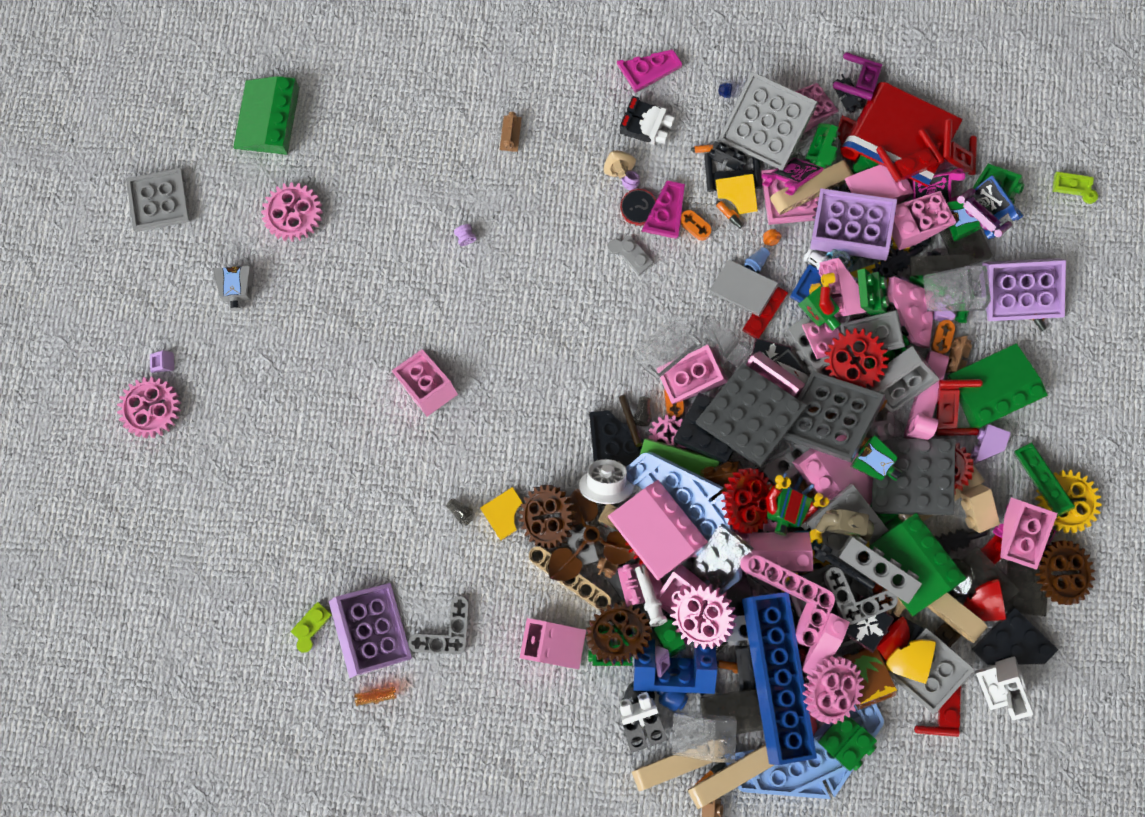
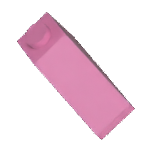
M830 613L819 641L808 650L802 666V672L812 676L811 669L817 670V663L823 664L824 658L830 660V656L834 657L844 639L849 621Z

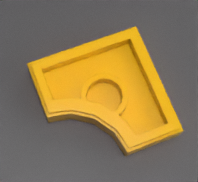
M753 174L715 180L717 197L731 201L736 206L738 214L758 211Z
M513 487L480 507L500 541L517 531L514 524L515 514L518 508L521 507L520 504L523 503Z

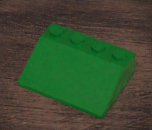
M275 76L246 80L234 140V149L288 155L300 89L295 78Z
M1017 343L948 375L949 380L980 379L983 382L981 387H959V402L972 428L985 426L1048 396L1041 378Z
M917 513L869 546L871 550L875 547L883 552V558L890 561L892 558L901 564L900 569L907 573L910 570L919 576L917 580L922 585L909 604L900 599L912 617L966 580V577ZM882 562L875 566L880 573L885 570V564ZM901 574L894 575L892 579L893 584L901 583Z

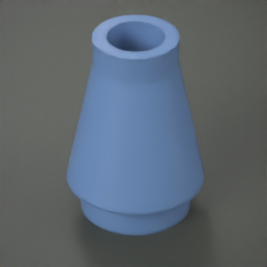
M761 247L759 251L745 260L744 267L759 273L770 252L768 249Z

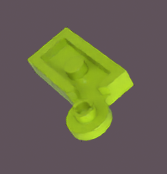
M1057 171L1054 174L1052 192L1082 196L1083 201L1087 204H1093L1098 199L1097 192L1091 189L1094 177Z
M316 602L290 631L299 639L296 646L302 653H307L313 648L311 638L332 617V614L319 602Z

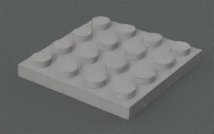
M751 72L718 140L783 171L818 102Z

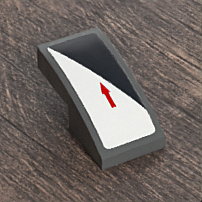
M789 349L774 360L775 363L806 384L810 376Z

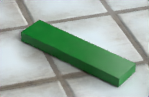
M1032 442L1014 451L1015 456L1050 509L1058 513L1056 517L1075 508Z

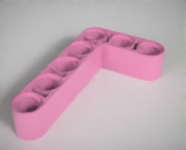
M930 350L926 357V362L939 379L943 380L949 356ZM939 381L914 398L904 438L929 440L934 436L938 426V419L932 417L938 399Z
M751 554L743 556L740 562L743 571L807 602L795 629L797 643L809 647L816 645L835 602L834 594L761 556ZM752 559H754L755 561V567L753 569H751L750 562ZM772 568L773 574L769 578L768 570ZM787 577L790 578V584L788 586H786L785 580ZM806 585V587H807V592H806V594L804 595V594H803V587ZM823 594V595H824V601L821 603V602H820V597H821V595ZM816 613V620L813 622L812 615ZM808 632L809 636L808 639L805 641L804 634Z

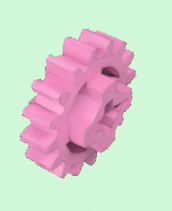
M665 415L664 420L658 417V423L652 422L654 429H649L648 432L652 435L648 436V439L674 446L673 438L678 430L674 429L672 425L679 429L682 419L676 421L675 415H673L672 419ZM664 425L662 432L656 433L658 428ZM667 429L670 435H673L670 443L668 437H664L666 436ZM680 444L676 446L681 449H686V447Z

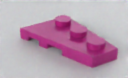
M674 50L653 53L647 57H634L628 61L620 60L617 61V66L634 92L637 93L682 67V63Z
M668 180L665 182L641 230L642 232L678 238L685 184Z

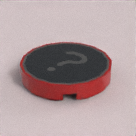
M643 189L629 191L621 200L620 210L622 217L626 222L636 226L644 225L656 202L655 197Z

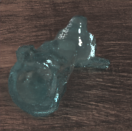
M837 249L831 251L833 254L831 259L839 258L849 272L859 259L858 256L849 257V253L845 251H838Z

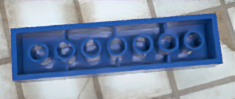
M784 592L742 599L769 764L783 765L817 759L810 714L806 710L808 704L804 703L807 696L803 695L805 686L789 593Z

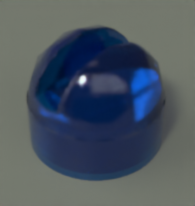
M722 83L718 89L719 95L724 98H730L732 83Z

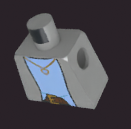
M249 265L214 268L219 297L224 302H229L231 311L241 310V301L251 299L254 278L253 269Z

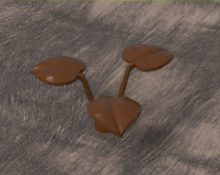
M575 489L570 495L571 499L569 501V504H575L571 508L572 511L577 512L572 515L577 520V522H572V525L576 526L582 523L586 529L583 533V542L574 554L568 548H559L551 554L549 559V577L556 581H567L575 578L580 573L582 562L576 556L586 544L594 545L597 541H600L605 545L603 550L604 557L608 562L615 565L624 564L635 555L634 552H628L631 546L625 545L627 541L619 531L610 532L607 536V542H605L600 537L598 528L586 524V522H591L596 518L598 507L596 502L587 499L579 489Z

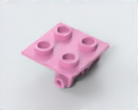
M814 322L802 324L816 359L828 357L825 352L831 351V349L827 345L835 344L832 340L833 337L840 339L838 328L832 331L826 323L821 326H817ZM840 351V352L838 353V357H839V354H842V353H845V352H844V351Z
M639 563L627 564L617 568L627 607L631 604L634 606L646 603L634 571L639 566L642 569L641 566L645 565L644 563L641 565ZM647 568L655 595L657 596L663 588L661 579L657 580Z

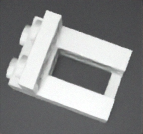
M1015 656L995 662L996 665L976 670V675L990 710L1008 705L1012 720L1033 715L1030 693Z

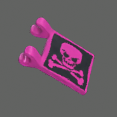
M793 158L788 162L783 171L777 168L771 173H763L762 178L766 180L762 185L769 187L775 179L786 182L785 187L789 189L785 193L793 195L801 185L821 173L823 167Z
M958 168L951 172L934 174L928 187L913 181V199L941 191L946 203L957 201L959 196L951 198V180H964L965 172H963V169Z

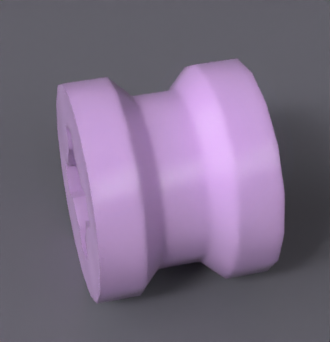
M470 224L461 225L454 230L455 236L459 238L458 243L460 246L469 245L476 240Z

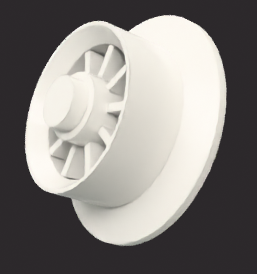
M603 459L593 462L588 467L587 473L580 479L579 489L587 499L606 506V504H615L628 499L633 493L634 485L626 479L627 470L623 464L614 460Z

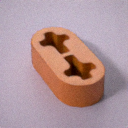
M686 210L681 214L680 224L698 240L704 241L709 238L711 226L692 210ZM691 216V217H692V222L688 221V222L686 223V222H685V219H686L685 217L689 218V217ZM700 229H706V234H699Z
M943 320L937 325L931 345L932 351L943 355L949 351L955 332V325L952 321ZM946 325L950 331L943 336L944 329L942 328ZM941 340H943L942 346L944 348L940 351L939 347L936 345H938L941 342Z
M664 389L667 415L670 418L673 415L676 416V419L680 418L684 412L683 400L676 403V408H680L677 414H674L673 411H670L673 404Z

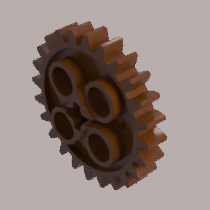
M554 485L534 487V491H528L529 496L524 497L526 503L520 504L524 511H519V514L523 515L519 522H524L521 529L527 530L524 536H530L529 542H535V546H541V548L550 549L562 546L561 543L567 542L566 537H572L569 530H575L572 522H577V520L572 515L577 512L571 509L575 504H569L571 496L565 497L566 491H560V487H554ZM561 513L560 517L534 520L535 516Z
M1061 540L1051 542V545H1046V550H1044L1043 557H1041L1040 565L1038 566L1040 570L1035 573L1036 576H1040L1037 584L1043 585L1040 591H1047L1045 597H1051V602H1058L1059 605L1079 604V600H1085L1084 595H1090L1088 588L1094 587L1090 583L1091 580H1095L1091 576V573H1094L1095 570L1090 569L1093 562H1088L1090 554L1084 555L1085 548H1079V544H1073V541ZM1079 570L1078 574H1051L1053 571Z
M615 603L612 609L607 605V611L600 609V615L594 614L595 621L589 620L591 627L586 628L588 632L586 635L587 644L591 648L592 654H596L598 660L603 658L605 664L609 660H611L613 666L616 661L623 665L624 660H627L630 664L631 657L638 659V652L641 654L645 653L643 647H649L648 641L652 639L649 619L646 618L645 613H641L640 608L634 610L632 604L627 608L625 603L621 607H618V604ZM609 622H612L615 625V628L618 631V633H615L613 626ZM620 635H623V638H624L625 642H627V644H629V646H626V645L624 644V642H623L622 638L620 637Z

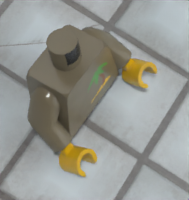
M844 509L827 510L817 524L816 529L810 531V540L812 543L817 539V544H821L823 542L822 533L825 531L853 537L858 535L867 541L865 546L869 548V541L874 531V523L869 520L868 514Z

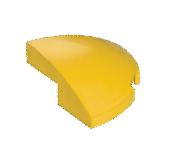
M919 639L910 641V645L903 649L898 647L885 663L887 670L926 684L936 641Z

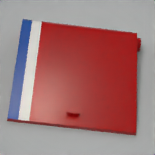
M880 82L874 89L871 101H867L844 142L841 154L851 160L856 159L860 154L885 166L876 151L877 147L883 146L892 162L895 163L899 159L927 148L918 134L919 130L923 128L927 131L943 157L945 120H952L953 140L963 119L887 82ZM939 165L909 177V179L928 187Z

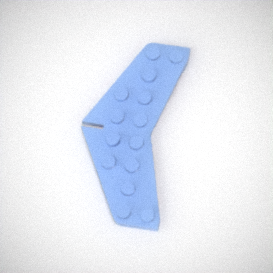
M653 452L641 454L626 467V479L634 486H639L643 490L659 480L708 541L696 553L706 577L705 583L708 585L712 584V588L715 590L720 588L719 593L723 594L739 582L742 578V570L734 529H732L733 525L727 524L730 518H724L727 512L722 510L725 503H722L721 500L725 499V495L721 494L713 501L711 499L724 487Z
M874 704L857 710L856 705H854L856 711L850 710V717L875 738L884 724L877 705ZM832 722L830 724L824 723L813 736L817 759L774 765L737 788L747 793L831 799L822 781H826L832 796L835 797L853 769L847 771L817 742L833 724ZM754 750L731 753V755L723 759L728 766Z

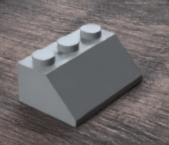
M911 346L887 364L888 368L881 369L885 372V375L878 374L881 379L880 382L873 380L874 386L872 387L869 384L867 386L872 391L885 394V400H887L885 407L894 413L940 379L922 355Z

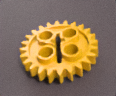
M1061 470L1059 475L1054 472V476L1070 500L1085 499V501L1073 502L1075 506L1073 510L1064 513L1063 517H1056L1054 522L1056 531L1058 532L1063 528L1064 534L1068 533L1069 530L1074 534L1077 532V528L1081 532L1085 530V527L1092 526L1091 522L1097 520L1094 515L1101 513L1096 509L1102 506L1101 503L1096 502V500L1101 498V496L1095 495V492L1099 489H1092L1091 486L1094 482L1087 483L1088 476L1080 478V472H1077L1075 475H1073L1072 470H1069L1067 474L1064 470ZM1073 486L1079 490V495L1073 493ZM1041 494L1034 498L1040 501L1035 506L1052 511ZM1077 506L1082 507L1083 515L1077 512Z

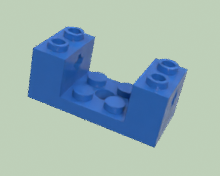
M655 639L648 641L649 647H643L644 654L638 652V659L634 658L633 691L715 694L717 678L716 646L711 649L708 645L703 649L700 644L697 648H694V659L670 658V666L660 678L657 676L655 662Z

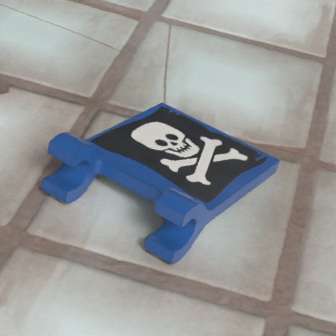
M993 175L975 188L976 192L972 197L977 199L984 207L990 206L992 214L998 220L1009 214L1013 221H1018L1024 216L1013 204ZM983 229L988 239L996 237L994 235L995 231L990 232Z

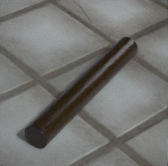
M621 395L619 401L636 447H640L643 443L626 395Z

